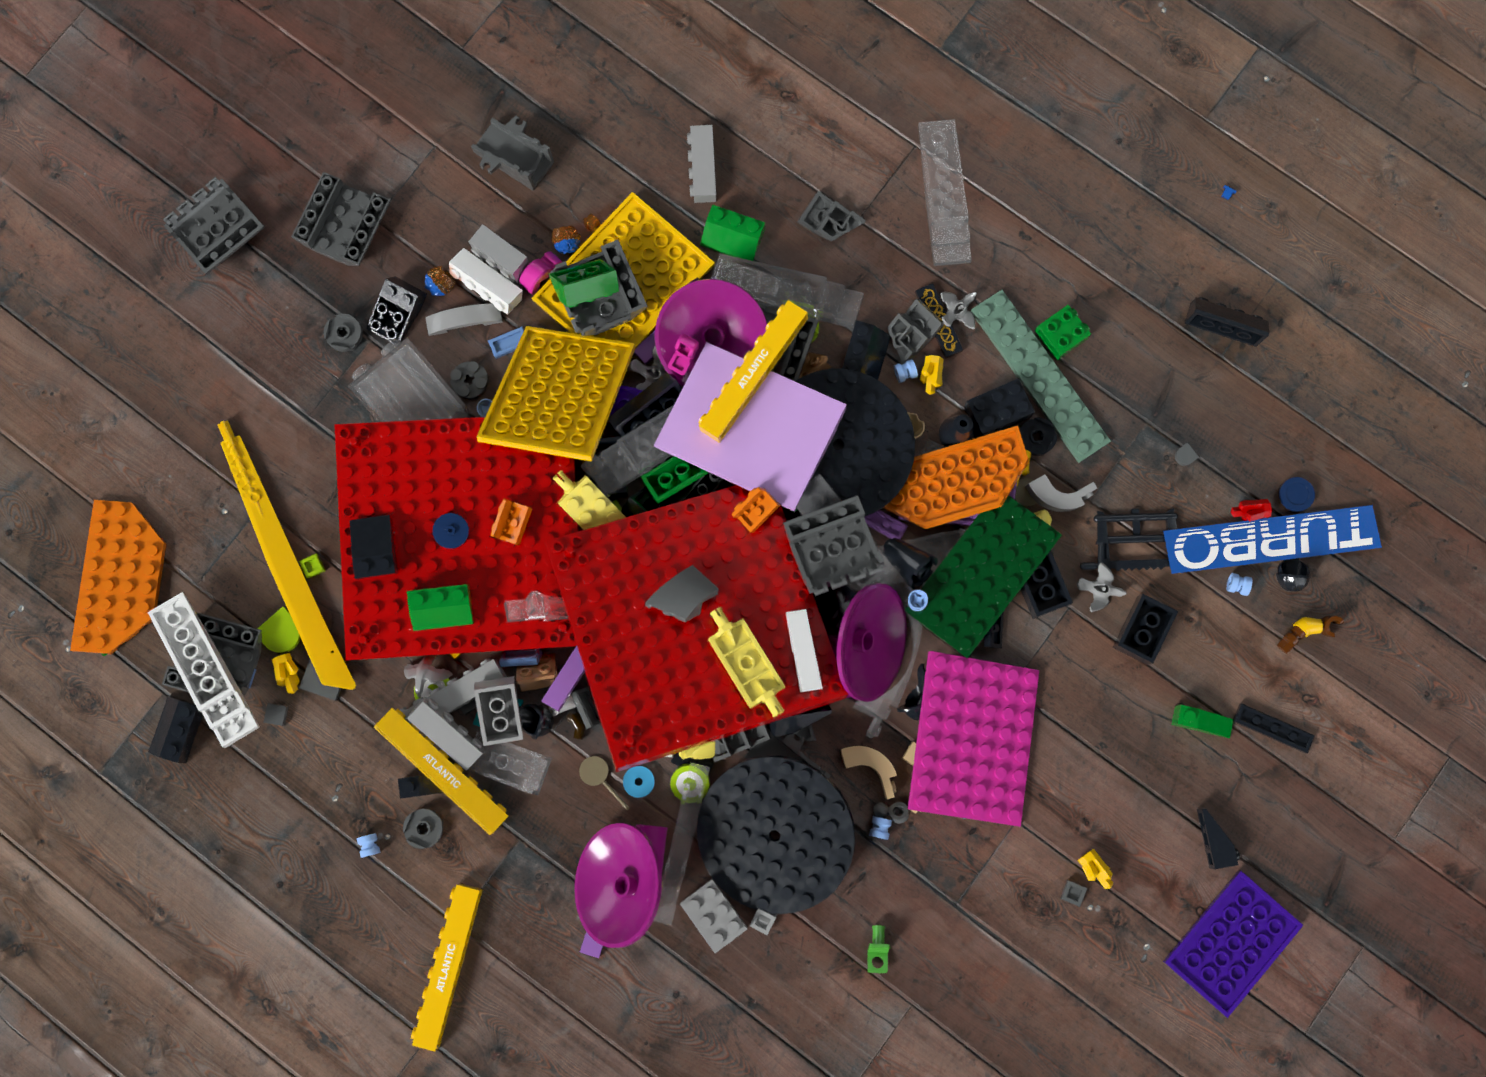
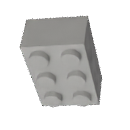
M482 224L468 241L472 247L471 251L475 254L474 256L483 262L485 261L492 269L500 272L506 279L519 286L520 275L529 264L527 256Z
M514 676L475 682L474 694L483 746L523 740V728Z
M713 878L680 902V905L714 953H717L748 929Z

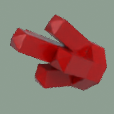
M1268 499L1244 500L1239 503L1238 507H1232L1230 513L1233 517L1242 516V521L1251 522L1271 517L1272 508Z

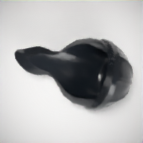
M1299 558L1283 560L1277 567L1276 576L1278 583L1286 591L1298 592L1304 589L1311 578L1309 568Z
M923 663L919 665L917 670V687L907 696L905 704L897 708L898 712H905L907 716L914 720L920 719L926 673L925 664Z
M526 704L523 707L519 706L522 728L532 739L545 736L551 731L554 718L551 712L544 708L543 705Z

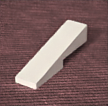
M804 609L786 612L800 692L823 689L807 611Z

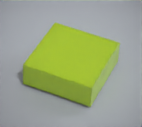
M317 553L299 561L307 579L326 571Z

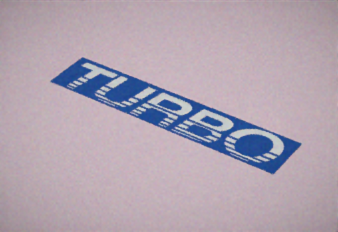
M1372 505L1264 518L1251 522L1240 521L1163 531L1171 574L1382 548Z

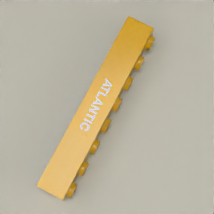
M788 300L785 305L782 304L779 307L778 315L774 320L771 319L763 336L760 335L756 339L754 344L756 346L753 350L746 353L741 367L738 366L734 370L731 381L726 382L722 387L721 395L711 402V409L707 414L704 413L698 422L700 431L718 443L725 437L808 320V312Z
M391 708L374 728L489 835L493 834L508 817L506 814L507 810L500 803L496 805L491 800L493 797L486 790L481 791L477 787L478 783L471 776L467 778L462 773L464 770L457 763L452 764L448 760L449 756L440 749L438 751L433 746L435 743L427 736L424 738L414 724H409L404 719L406 716L399 709L394 710Z
M460 883L451 890L450 899H452V902L445 912L444 918L447 919L445 927L442 926L439 933V938L441 939L440 946H437L434 951L433 958L436 960L434 967L431 966L428 973L430 982L428 987L424 988L422 998L425 1000L423 1007L420 1006L416 1018L419 1021L411 1034V1039H413L412 1046L434 1052L440 1047L483 889Z

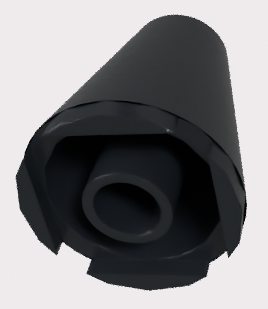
M967 415L948 417L942 422L938 431L941 445L944 448L976 438V428L971 418Z
M896 537L888 539L883 546L885 555L912 589H915L914 585L921 586L933 573L931 570L933 564L935 566L938 564V559L935 556Z

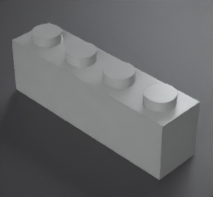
M712 125L690 126L691 133H687V143L691 144V150H688V162H692V168H689V179H693V185H690V197L694 196V203L716 202Z
M425 697L409 713L407 719L467 771L483 754L482 742L468 735V730L462 725L458 726L448 712H442L438 708L439 705L433 699Z

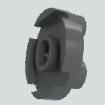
M338 314L332 320L329 319L324 327V337L327 343L336 351L347 352L355 350L363 336L361 324L349 314ZM346 329L347 335L341 337L339 331Z
M475 361L459 364L450 374V383L454 392L468 400L481 397L489 384L486 370ZM469 376L471 378L474 377V380H472V385H469V383H465V381L467 380L466 378Z
M419 809L407 816L403 824V833L407 842L415 848L433 847L440 841L443 835L444 822L435 811ZM426 823L428 832L421 834V830L418 827Z

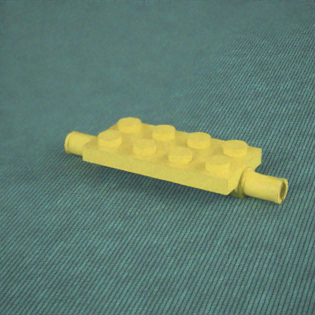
M562 470L558 472L562 480L557 475L553 477V480L564 489V495L557 503L583 530L626 518L586 475L578 482H572Z
M721 607L717 608V611H712L710 615L718 625L719 632L708 638V641L749 708L751 709L759 703L765 702L773 717L783 713L785 710L775 695L785 689V685L744 619L732 623L729 622Z

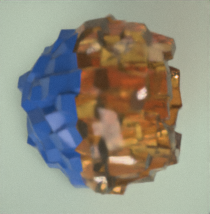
M563 226L554 228L551 240L554 243V248L559 253L566 254L577 250L581 243V236L574 226Z
M435 266L429 269L425 275V288L433 296H444L454 288L455 280L447 270H442V266Z

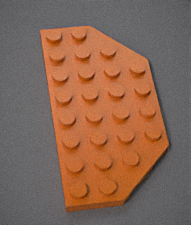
M1014 426L914 457L911 472L903 488L883 508L924 529H928L1002 507L1029 463L1019 427Z
M94 500L70 651L113 654L125 641L128 642L140 632V629L152 622L148 612L158 605L166 543L132 502Z

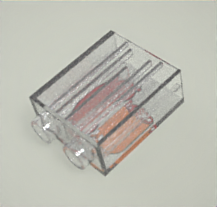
M408 338L402 342L396 339L388 343L381 351L383 358L373 366L366 363L357 368L352 374L354 381L348 385L378 422L468 418L472 414Z

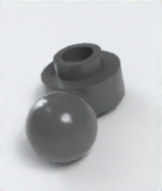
M878 802L873 807V813L876 817L884 818L890 815L891 820L895 823H904L909 818L908 807L902 802H896L890 807L883 802Z

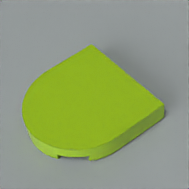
M284 606L257 628L262 630V643L273 652H289L300 642L297 628L289 611Z

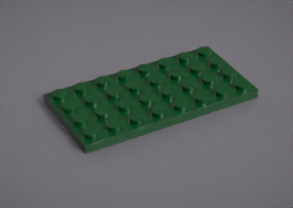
M1008 495L1002 507L979 513L921 588L928 597L926 608L922 611H914L908 605L904 611L962 656L968 658L1062 534Z

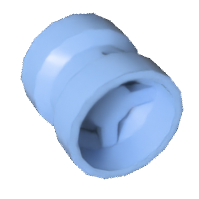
M912 359L906 361L905 364L901 365L899 363L894 365V372L899 383L905 382L908 378L914 379L918 377L917 369Z
M482 399L477 404V412L481 417L486 416L492 400Z
M1231 573L1226 589L1228 592H1239L1241 595L1248 596L1253 580L1248 576L1240 577L1236 573Z
M922 590L912 591L908 597L909 607L914 611H922L926 608L928 603L927 594Z
M873 816V828L870 829L869 836L888 840V828L891 826L892 820Z
M376 833L356 838L358 845H362L360 850L361 858L381 853L380 847L374 843L377 841Z

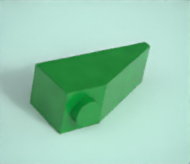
M1177 705L1174 708L1171 725L1230 739L1234 719L1198 708Z

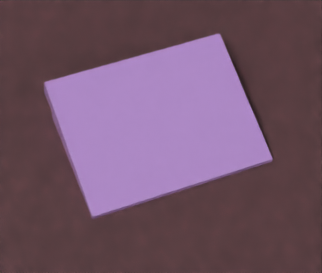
M706 342L654 447L749 491L758 487L765 488L781 506L795 511L837 431V426L846 411V404L771 371L725 437L718 443L700 431L698 422L704 413L707 414L711 409V402L721 395L722 387L726 382L731 381L734 370L738 366L741 367L744 360L737 355Z

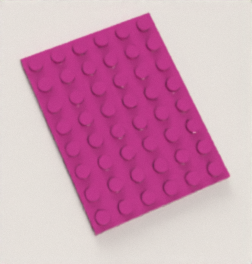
M928 651L908 810L1021 827L1039 670Z

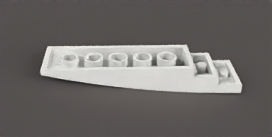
M181 592L149 611L148 614L197 709L202 712L210 729L214 730L221 746L226 748L260 728L228 667L186 595Z

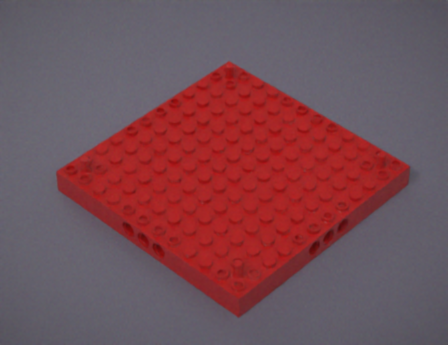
M485 417L334 424L346 660L577 646L545 541L578 532V523L557 503L563 497L564 489L553 480L555 475L562 480L558 474L562 470L572 482L575 481L574 458L478 442L477 434ZM503 499L532 508L519 546L491 536L492 525L497 518L498 509ZM444 514H458L468 524V538L458 548H444L434 539V523ZM390 515L398 574L355 579L352 563L350 520ZM469 585L473 624L413 631L408 608L407 591Z
M735 485L545 541L616 772L834 703L847 697L848 693L840 680L837 661L813 593H809L790 548L783 524L787 520L781 505L754 533H750L738 518L732 516L736 505L742 501L744 502L749 497L750 491ZM692 565L719 589L716 596L702 603L701 614L687 622L678 620L674 616L665 615L662 610L655 607L647 608L645 606L646 601L660 587ZM721 607L729 622L732 623L744 619L785 685V689L775 695L785 710L783 713L773 717L765 702H761L751 709L749 708L708 641V638L719 632L718 625L710 615L712 611H717V608ZM806 609L823 689L800 692L786 612Z

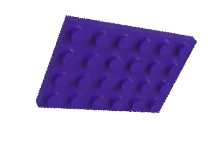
M1238 871L1163 962L1221 1014L1228 1018L1304 925L1242 871Z

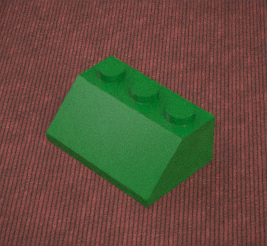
M712 204L705 223L700 246L753 263L765 232V222Z
M602 259L549 274L560 302L566 307H576L579 303L593 302L596 298L609 297L613 293L619 292L616 270Z
M674 456L644 474L641 478L654 500L660 503L708 474V472Z
M468 584L407 591L408 608L413 631L473 624L470 587Z

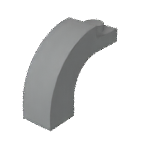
M1046 474L1025 486L1030 496L1039 505L1056 512H1068L1085 505L1083 500L1093 496L1092 491L1097 489L1095 483L1092 482L1077 492L1062 493L1052 486Z

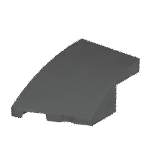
M817 191L797 223L814 234L833 241L865 223L866 220L854 211L847 210L837 201L833 202L823 193Z
M916 299L906 313H898L887 327L893 339L894 348L897 349L901 365L916 356L944 325L943 321L920 299Z
M692 565L660 587L646 601L645 606L647 608L655 607L662 610L665 615L674 616L678 620L687 622L701 614L702 603L716 596L719 589Z
M767 724L715 740L714 762L771 739Z

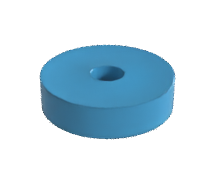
M643 766L630 768L623 778L624 789L629 795L636 798L645 797L650 794L655 785L653 773ZM637 778H641L643 781L640 786L635 783Z

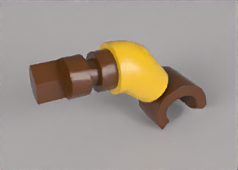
M1324 616L1321 619L1303 617L1293 624L1294 627L1291 629V633L1288 632L1277 644V647L1287 654L1299 643L1298 639L1302 640L1309 635L1322 633L1327 637H1335V633L1329 629L1330 623L1342 624L1344 620L1338 616Z

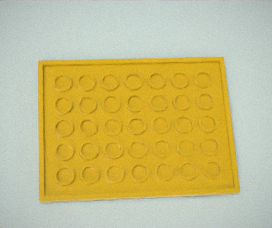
M632 192L566 263L569 266L602 252L601 246L617 239L619 240L647 304V308L629 322L600 334L588 336L635 343L636 349L655 330L659 313L670 296L698 277L701 280L715 266V262ZM549 279L532 297V300L569 333L581 335V333L575 332L571 320L575 318H569L564 304L560 302Z
M526 326L477 434V441L592 461L634 353L635 343Z

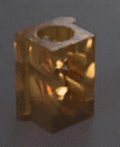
M592 213L583 219L585 228L591 233H594L601 225L600 220Z

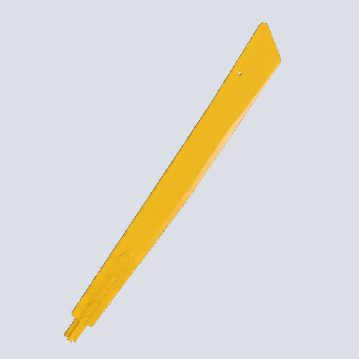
M221 421L217 425L224 440L221 442L222 449L269 569L320 682L325 686L354 690L356 684L320 613L246 447L239 435L235 437L229 421Z

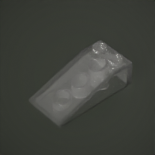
M477 731L475 738L483 744L482 734ZM505 742L482 746L484 748L483 754L468 769L524 792L539 795L552 758Z

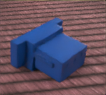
M1224 185V192L1221 197L1229 200L1232 194H1235L1237 191Z

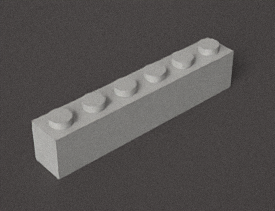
M488 658L480 663L481 667L465 671L462 678L457 679L456 677L448 681L445 688L440 689L439 687L430 692L431 696L427 698L433 699L439 705L438 708L442 712L450 714L475 699V682L506 678L507 676L500 666L498 659L491 660V658ZM423 697L413 702L414 706L408 709L406 707L400 709L406 716L404 719L409 724L411 723L407 719L409 713L424 699Z

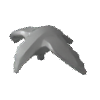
M941 292V299L948 308L947 314L942 317L943 323L946 326H951L954 320H959L969 329H975V318L972 312L967 310V307L974 300L977 293H970L963 299L958 300L957 296L951 292Z
M656 346L653 348L654 363L652 366L643 365L637 359H633L630 362L631 370L640 373L646 378L644 383L637 385L636 388L639 390L646 389L665 374L666 370L658 357Z
M1103 563L1098 565L1099 577L1096 581H1088L1081 578L1077 582V588L1080 591L1093 593L1094 600L1090 604L1091 612L1101 610L1109 605V596L1122 597L1127 595V592L1123 589L1112 586L1114 575Z
M425 655L419 664H407L404 668V675L407 679L415 678V692L418 698H421L424 684L427 680L434 683L445 680L453 675L449 670L436 669L432 666V662L437 658V655Z

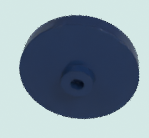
M1293 477L1281 485L1279 498L1285 508L1290 511L1300 512L1313 504L1315 491L1311 483L1306 479Z
M444 514L435 521L433 526L434 539L444 548L454 549L460 547L466 542L469 535L467 522L458 514Z

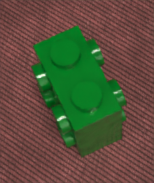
M1069 305L1042 322L1035 330L1057 361L1086 341L1091 335L1088 325L1082 323L1077 311Z

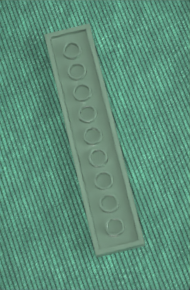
M1000 290L971 309L977 322L1014 374L1019 378L1044 416L1053 424L1054 430L1078 463L1111 442L1003 290Z

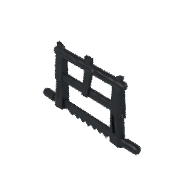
M1174 508L1169 509L1166 513L1139 514V509H1131V514L1110 515L1096 511L1097 515L1094 516L1093 520L1097 522V541L1095 545H1098V562H1083L1080 564L1082 570L1097 569L1098 571L1100 563L1105 564L1109 569H1116L1117 571L1120 569L1126 571L1129 568L1131 571L1135 568L1138 570L1142 568L1145 570L1149 568L1155 570L1157 567L1161 570L1164 567H1170L1169 559L1110 561L1109 544L1165 542L1164 534L1140 535V521L1166 520V531L1177 529L1176 519H1178V514L1174 512ZM1132 521L1133 535L1108 536L1107 522Z

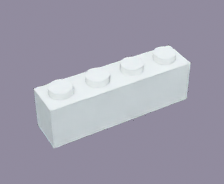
M465 248L449 262V273L453 278L459 279L465 283L467 288L476 291L484 300L493 303L499 311L509 314L522 301V289Z

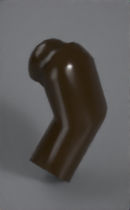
M569 712L567 714V721L571 722L575 727L573 738L583 740L585 724L579 713Z

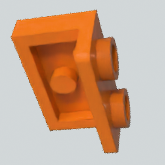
M762 487L752 489L748 494L749 497L744 502L742 501L734 508L735 511L732 513V516L738 518L750 533H754L780 506L773 496Z
M503 499L498 509L497 518L492 525L491 536L519 546L532 508Z

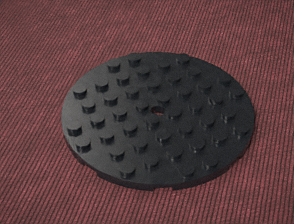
M825 369L799 378L795 382L846 404V411L796 509L808 514L855 496L859 497L865 516L882 509L903 488L914 462V430L904 405L886 385L862 372L849 369ZM837 439L842 441L844 445L840 450L835 449L833 446V442Z
M777 755L758 756L732 766L708 790L698 815L697 840L705 867L725 893L751 909L758 910L759 908L773 914H788L809 909L828 898L838 888L846 876L853 859L855 849L854 821L844 796L837 786L831 783L820 770L791 757ZM777 830L780 833V839L773 840L770 832Z

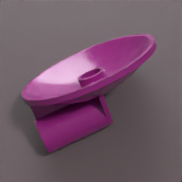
M697 277L678 289L663 305L655 326L657 354L668 374L684 387L706 342L744 359L746 353L752 351L756 346L754 345L756 339L760 335L763 336L766 332L768 323L758 302L743 288L724 280H699ZM681 334H686L699 342V349L685 375H680L668 368V364L676 351L675 345Z
M872 583L862 588L848 605L842 619L839 634L828 635L837 661L840 680L848 693L846 698L852 697L863 702L878 699L890 688L902 664L907 637L906 615L899 595L887 584Z
M623 823L611 824L599 830L584 848L576 870L575 902L584 929L600 945L609 948L627 947L638 941L651 926L661 899L667 827L636 824L635 827Z

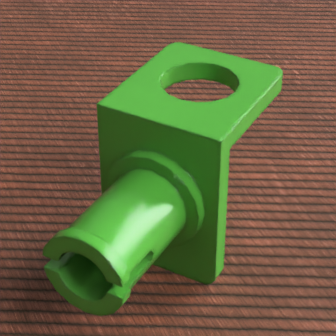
M875 925L872 926L873 943H870L868 947L867 971L869 973H887L890 944H885V926ZM880 957L883 960V966L875 968L872 965L873 958Z

